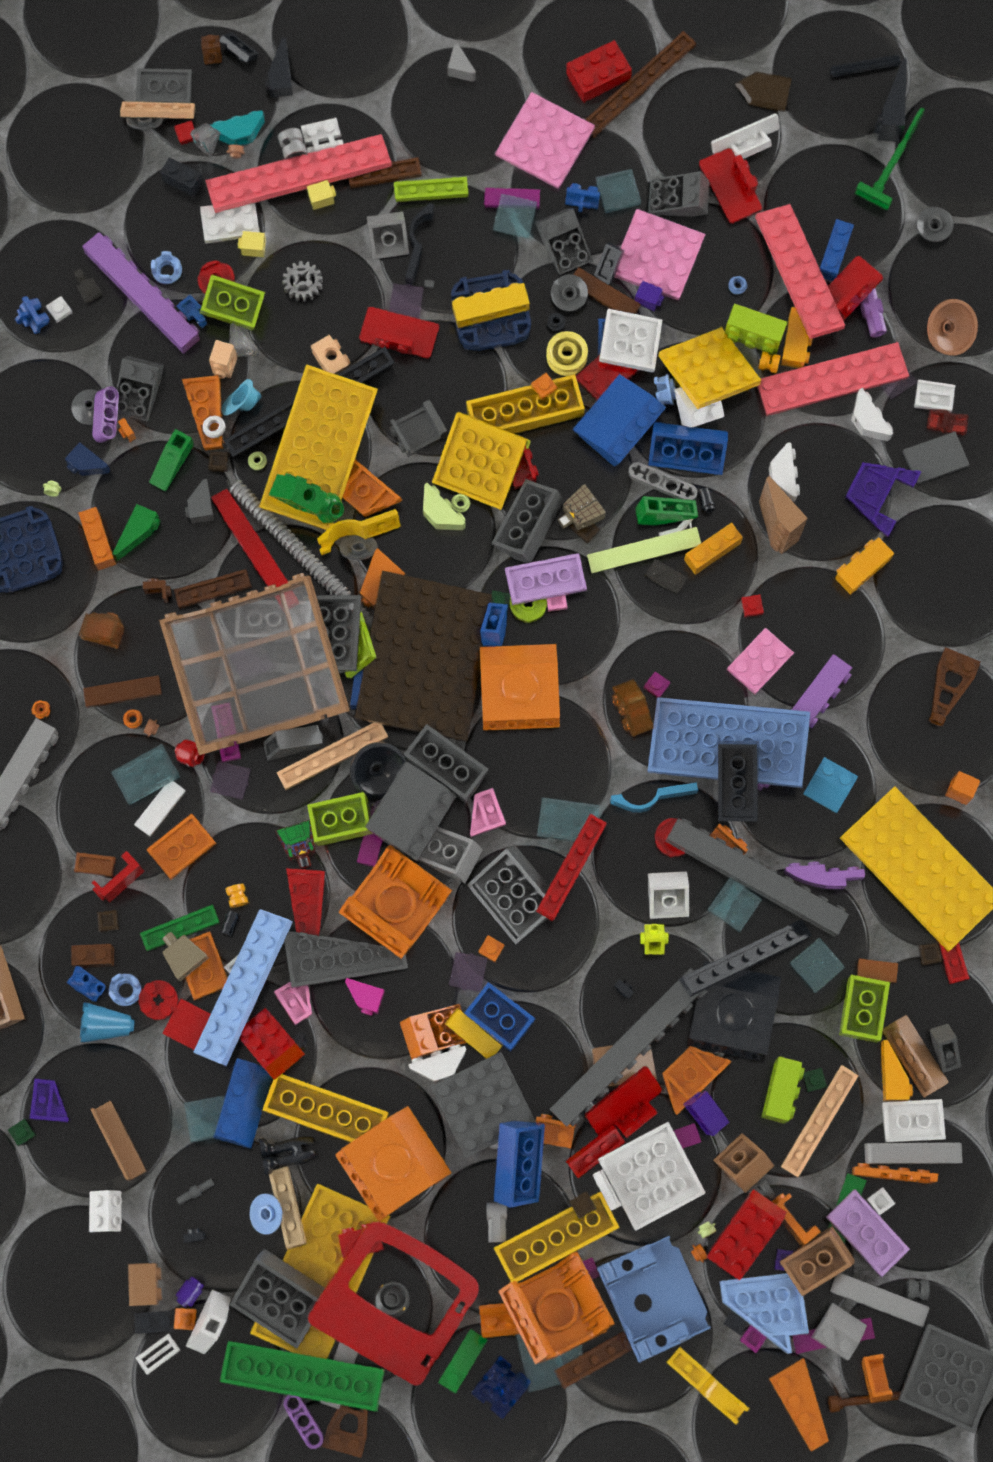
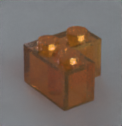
M86 613L79 636L83 640L118 649L125 627L120 618H118V615L114 613Z
M634 679L612 687L614 692L612 700L614 705L618 707L621 716H624V720H622L624 729L626 731L629 730L632 736L653 729L646 698Z

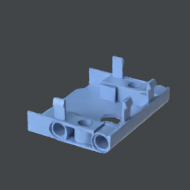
M670 1236L643 1246L596 1268L638 1362L676 1346L711 1328L705 1320L707 1310L679 1248L672 1246L669 1240ZM626 1259L632 1263L630 1271L623 1270L621 1266L622 1262ZM639 1294H646L651 1298V1308L646 1312L638 1311L634 1305L635 1298ZM658 1335H663L666 1339L665 1345L661 1347L655 1342V1338Z

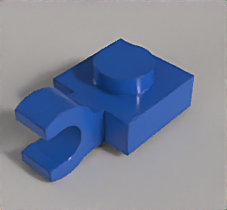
M191 295L176 305L177 309L186 316L188 321L194 318L201 328L207 325L205 317L200 314L202 306Z

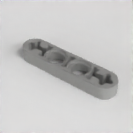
M635 462L629 467V477L638 483L676 499H696L697 489L692 484L639 462ZM637 468H639V469H640V473H638L637 475H634V471H633V470H636ZM648 471V473H647V475H646V480H645V479H643V477H644L643 474H645V472ZM657 475L660 480L657 483H651L649 477ZM674 482L677 488L670 491L667 489L666 484ZM680 486H683L682 491L678 494ZM688 490H691V491H692V492H691L692 495H690L689 497H686V493H685V492H688Z

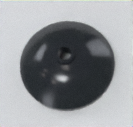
M374 742L362 747L355 754L350 766V777L354 787L360 793L364 792L368 798L383 799L406 762L405 757L399 749L386 742ZM374 765H378L377 770H373Z

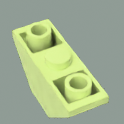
M426 483L424 485V517L436 529L464 530L466 528L464 516L452 509L453 505L448 499H443L439 495L440 491L434 485L430 486Z

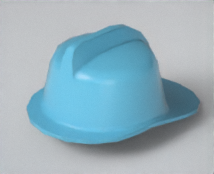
M251 379L245 380L225 400L222 406L223 415H230L236 410L249 411L257 404L261 394L253 387Z

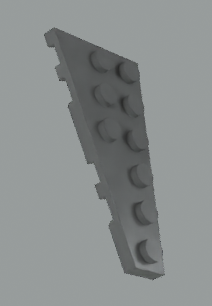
M288 931L284 940L291 988L408 969L406 954L401 959L383 945Z

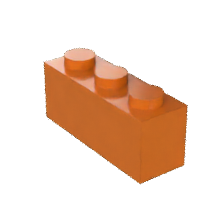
M97 507L79 512L78 514L98 571L116 565Z

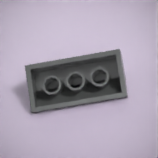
M525 479L491 544L516 560L531 563L564 501L558 490Z
M427 724L403 754L407 762L447 787L465 804L477 790L489 770Z

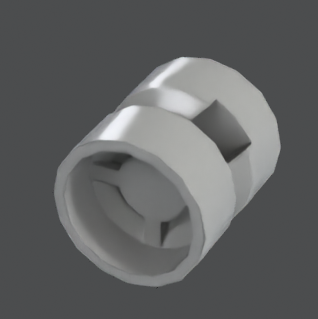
M290 128L278 135L285 160L304 154L307 155L299 129Z

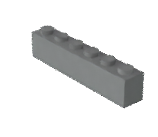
M37 718L32 723L0 777V830L1 828L4 829L8 824L10 813L17 809L19 798L21 795L26 794L29 788L28 783L31 778L34 779L37 776L40 763L47 759L49 748L51 745L54 746L59 738V732L55 728Z

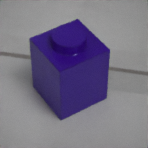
M642 280L635 295V301L640 303L642 307L655 311L656 307H660L663 302V289Z

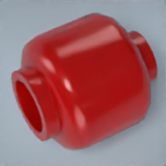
M188 739L177 744L175 748L177 761L190 767L201 764L205 754L199 755L196 743Z

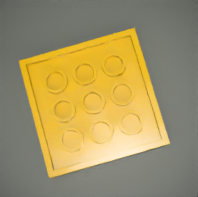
M722 327L659 352V358L697 409L756 387L761 383L760 377L732 340L727 338L728 335L725 334Z
M457 412L432 483L502 510L528 439Z

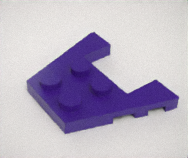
M862 463L845 497L886 537H889L896 521L879 513L895 480L914 488L921 471Z

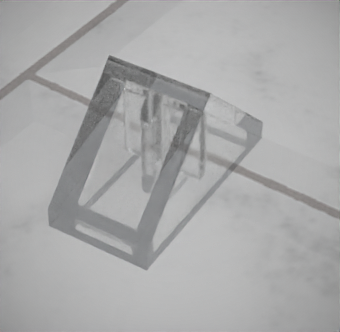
M205 123L192 130L190 134L196 147L212 156L221 132Z
M232 323L230 325L229 344L234 345L236 355L238 357H258V348Z

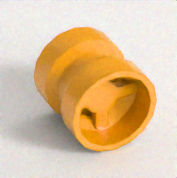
M762 351L758 369H767L772 373H777L781 355H769L768 352Z
M244 884L232 885L225 889L226 894L230 896V908L241 907L249 903L247 896L243 894L245 892Z

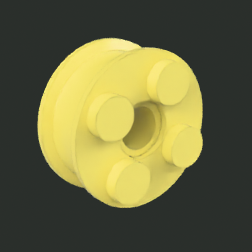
M566 331L558 333L551 338L547 346V363L555 373L562 376L574 375L579 373L586 365L588 347L580 335ZM564 351H570L572 355L564 356L562 353Z

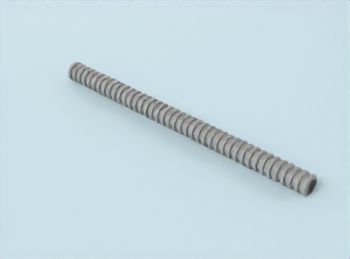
M237 481L232 485L230 493L234 494V497L238 498L237 500L242 502L243 506H246V510H250V514H254V518H258V522H262V526H266L265 529L267 531L270 530L269 533L271 535L274 534L273 537L275 539L278 538L277 541L282 543L281 545L286 547L285 549L290 551V554L294 555L295 559H298V563H302V567H306V571H310V575H314L315 580L318 579L319 584L322 583L323 588L326 587V591L330 592L331 596L352 594L351 591H347V587H343V583H339L340 580L338 578L335 579L334 574L331 575L330 570L327 571L326 566L323 567V563L319 562V559L315 558V555L311 554V551L307 550L306 546H303V542H299V538H295V534H291L290 529L287 530V526L283 525V522L279 521V518L275 517L274 513L259 508L261 501H259L258 497H255L254 493H251L250 489H247L245 484L243 485V481ZM361 603V611L370 633L373 616Z

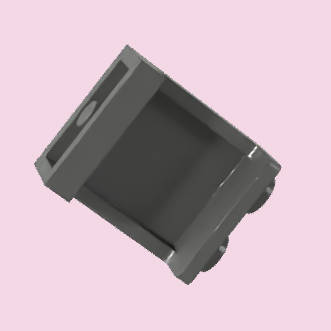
M430 400L424 402L422 408L396 421L394 419L390 420V433L393 437L398 438L399 443L397 444L401 452H405L408 457L448 437L447 429Z

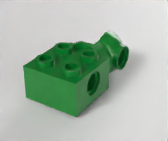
M288 473L285 476L277 474L269 493L273 498L296 510L313 514L323 523H333L342 516L344 506L340 497L335 493H327L316 484L306 483L307 479L300 476L295 477Z

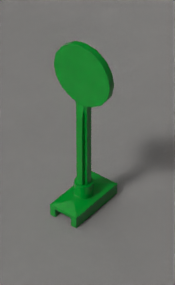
M921 107L916 114L905 138L896 148L878 182H875L873 187L859 182L855 194L888 210L893 198L882 193L885 188L884 185L905 150L906 143L918 126L925 111L924 108Z

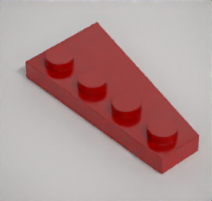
M286 868L296 932L320 936L325 871Z

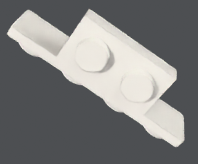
M775 113L711 142L713 155L730 148L735 156L741 155L744 159L771 147V140L767 134L780 129L778 115Z

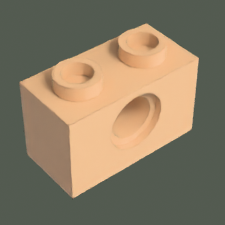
M330 335L311 345V351L324 371L337 375L349 368L351 363L346 354L342 355L339 350L341 349L340 344L336 339L333 340ZM330 355L336 356L334 360L327 359Z
M216 340L209 359L212 372L215 376L218 375L222 379L225 377L231 378L237 361L234 345Z

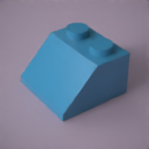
M824 757L803 795L837 813L858 776Z

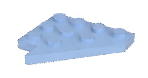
M787 1273L720 1281L722 1302L787 1354L792 1353L789 1336L809 1333L804 1298Z

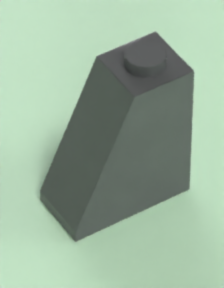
M318 725L275 731L263 742L267 761L316 749L322 744L323 735L319 731Z

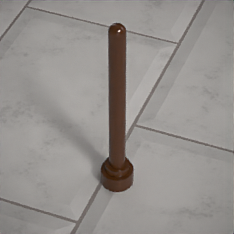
M901 1391L892 1392L891 1400L885 1401L898 1400ZM837 1395L828 1396L831 1413L839 1412L843 1407L871 1403L869 1395L843 1399Z

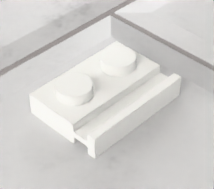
M918 380L914 407L951 413L955 385Z
M604 1170L594 1173L593 1177L596 1184L600 1188L610 1210L612 1211L622 1206Z

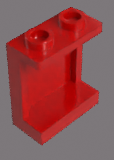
M127 851L121 857L128 866L104 887H100L95 880L92 882L95 886L92 890L102 901L107 899L110 903L145 872Z

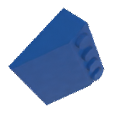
M619 374L572 430L615 467L623 460L666 407L654 396Z

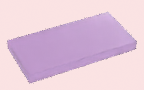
M579 553L505 568L512 605L587 591Z
M853 1190L826 1216L831 1224L880 1277L887 1273L910 1250L856 1190Z

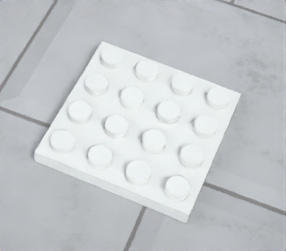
M669 1122L598 1158L635 1231L705 1194Z

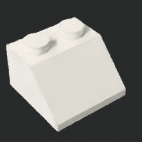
M681 387L674 389L683 426L695 427L725 417L721 401L697 409Z
M687 871L648 874L650 919L689 917V882Z

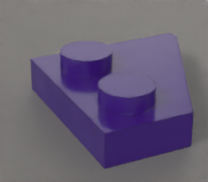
M34 1079L30 1119L68 1122L69 1119L55 1081Z

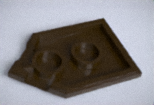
M756 71L737 82L735 86L741 91L749 105L785 112L792 78Z

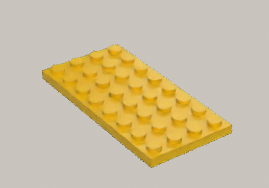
M306 364L259 508L323 530H327L333 525L334 522L329 524L323 523L317 516L296 510L273 498L269 493L277 474L285 476L288 473L295 477H303L307 479L306 483L316 484L321 487V490L327 493H335L342 499L378 389Z
M895 786L840 837L848 848L947 951H950L993 909V887Z
M317 1184L301 1219L307 1244L287 1250L283 1261L326 1288L344 1260L338 1239V1234H342L341 1230L353 1227L354 1230L362 1229L361 1225L378 1220L368 1206ZM387 1216L381 1222L387 1224L390 1216ZM374 1253L367 1254L349 1282V1288L355 1293L358 1291ZM257 1322L254 1323L250 1334L292 1353L324 1359L328 1358L336 1340L311 1326L298 1348L293 1347Z

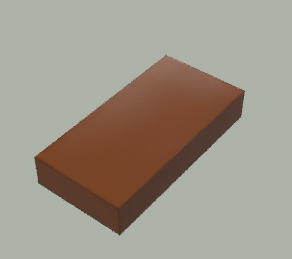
M77 853L74 872L113 877L116 857Z
M858 959L857 976L896 983L898 963Z

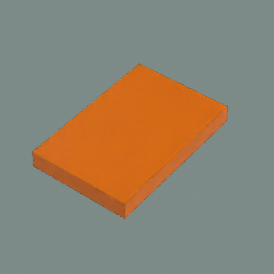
M191 813L146 850L170 880H172L212 848L216 842Z
M210 931L189 939L209 957L208 960L185 977L194 1001L222 990L228 979Z

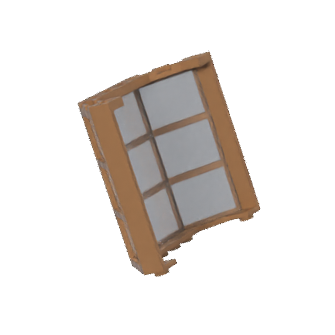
M304 573L292 576L293 580L279 587H276L275 584L264 587L265 591L260 593L257 590L250 591L243 598H240L239 595L228 598L229 602L222 604L221 601L210 604V608L183 615H176V612L164 615L165 619L159 620L199 755L233 746L234 741L240 744L271 735L275 731L292 729L325 719V714H327V717H332L350 711L310 576H304Z

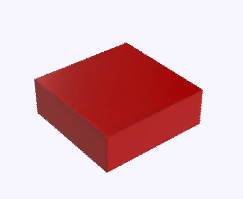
M192 121L174 126L180 145L198 139Z

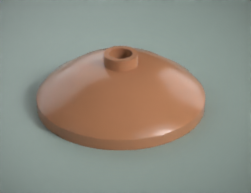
M949 299L939 303L931 312L927 324V333L932 346L938 352L945 355H959L967 351L973 344L978 330V322L974 310L966 302L958 299Z

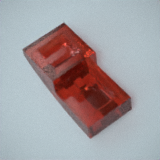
M930 409L927 428L966 435L969 417L967 414H952L948 410Z

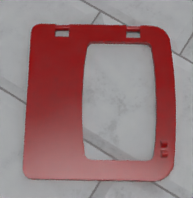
M376 1221L367 1224L310 1311L308 1321L313 1327L410 1384L419 1385L424 1381L435 1360L438 1359L464 1318L465 1313L475 1301L479 1292V1286L472 1275L438 1251L384 1222ZM382 1241L408 1253L442 1274L460 1289L458 1296L433 1334L428 1335L400 1322L373 1306L349 1288V1282L375 1242ZM460 1301L466 1303L460 1313L455 1311ZM428 1354L429 1356H431V1359L429 1360L428 1364L424 1366L421 1363L425 1356Z

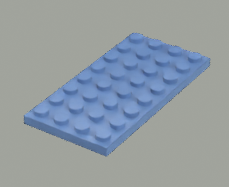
M657 697L648 773L718 780V743L720 741H759L758 784L802 788L811 713L808 711Z

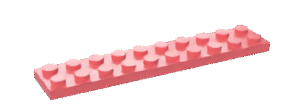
M382 134L338 145L335 148L330 147L321 151L307 153V155L288 158L287 160L269 163L205 181L214 211L217 213L305 190L307 186L326 180L331 183L392 167Z

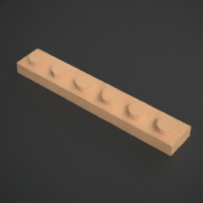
M372 723L278 771L277 775L285 790H288L354 756L362 747L370 743L386 740L388 735L382 724Z
M842 1065L839 1067L782 1163L781 1168L795 1177H799L859 1075Z

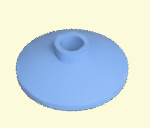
M271 1194L257 1196L250 1207L251 1223L261 1234L275 1232L282 1221L281 1205L277 1198Z

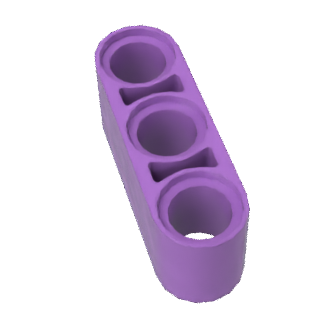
M112 386L98 391L95 395L92 433L94 439L99 443L112 439L116 435L119 394Z
M288 1395L284 1400L285 1410L305 1444L312 1449L320 1447L323 1444L324 1435L302 1397ZM291 1397H295L299 1401V1406L296 1409H292L288 1405ZM301 1415H306L309 1418L308 1426L303 1427L299 1424V1417ZM311 1433L319 1435L320 1441L318 1444L310 1443L309 1436Z

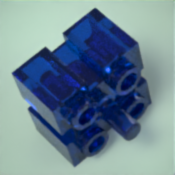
M499 1356L471 1394L483 1404L486 1400L492 1404L490 1409L503 1419L515 1402L526 1391L531 1381L521 1372L515 1375L510 1370L512 1365Z

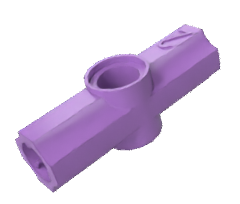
M874 288L861 302V312L863 318H866L870 336L879 337L886 334L887 330L883 319V305Z

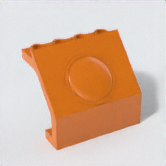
M556 644L480 647L483 730L560 727Z
M389 845L356 892L345 901L339 913L402 959L445 903L452 890L393 846Z
M408 1106L388 1117L335 1154L378 1221L383 1220L402 1205L452 1173Z
M578 1252L571 1253L557 1265L521 1283L512 1281L499 1291L535 1364L554 1359L607 1332V1329L615 1324Z

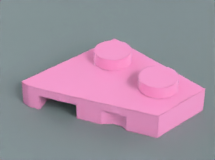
M493 788L475 794L470 836L474 837L505 826L506 822Z
M288 982L274 991V995L294 1025L312 1015L308 986L291 988V982Z

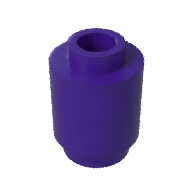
M191 1276L189 1280L186 1279L176 1293L178 1297L176 1301L185 1308L187 1305L192 1307L203 1292L202 1288L204 1285Z

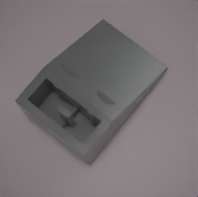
M701 171L650 179L649 214L686 217L708 214L709 179Z
M565 209L535 222L540 237L559 275L593 261L573 209Z
M131 356L122 358L116 389L119 394V415L149 421L161 381L163 364Z

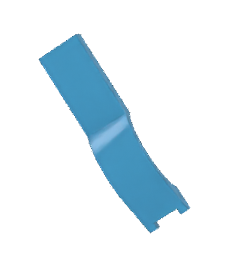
M696 782L658 788L653 800L645 805L630 804L623 798L622 794L612 795L610 802L612 805L630 812L642 813L656 805L658 799L697 794L698 787Z

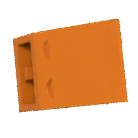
M460 1004L411 1016L400 1022L411 1060L429 1056L436 1051L447 1050L458 1044L467 1043L445 1025L456 1009L462 1012Z

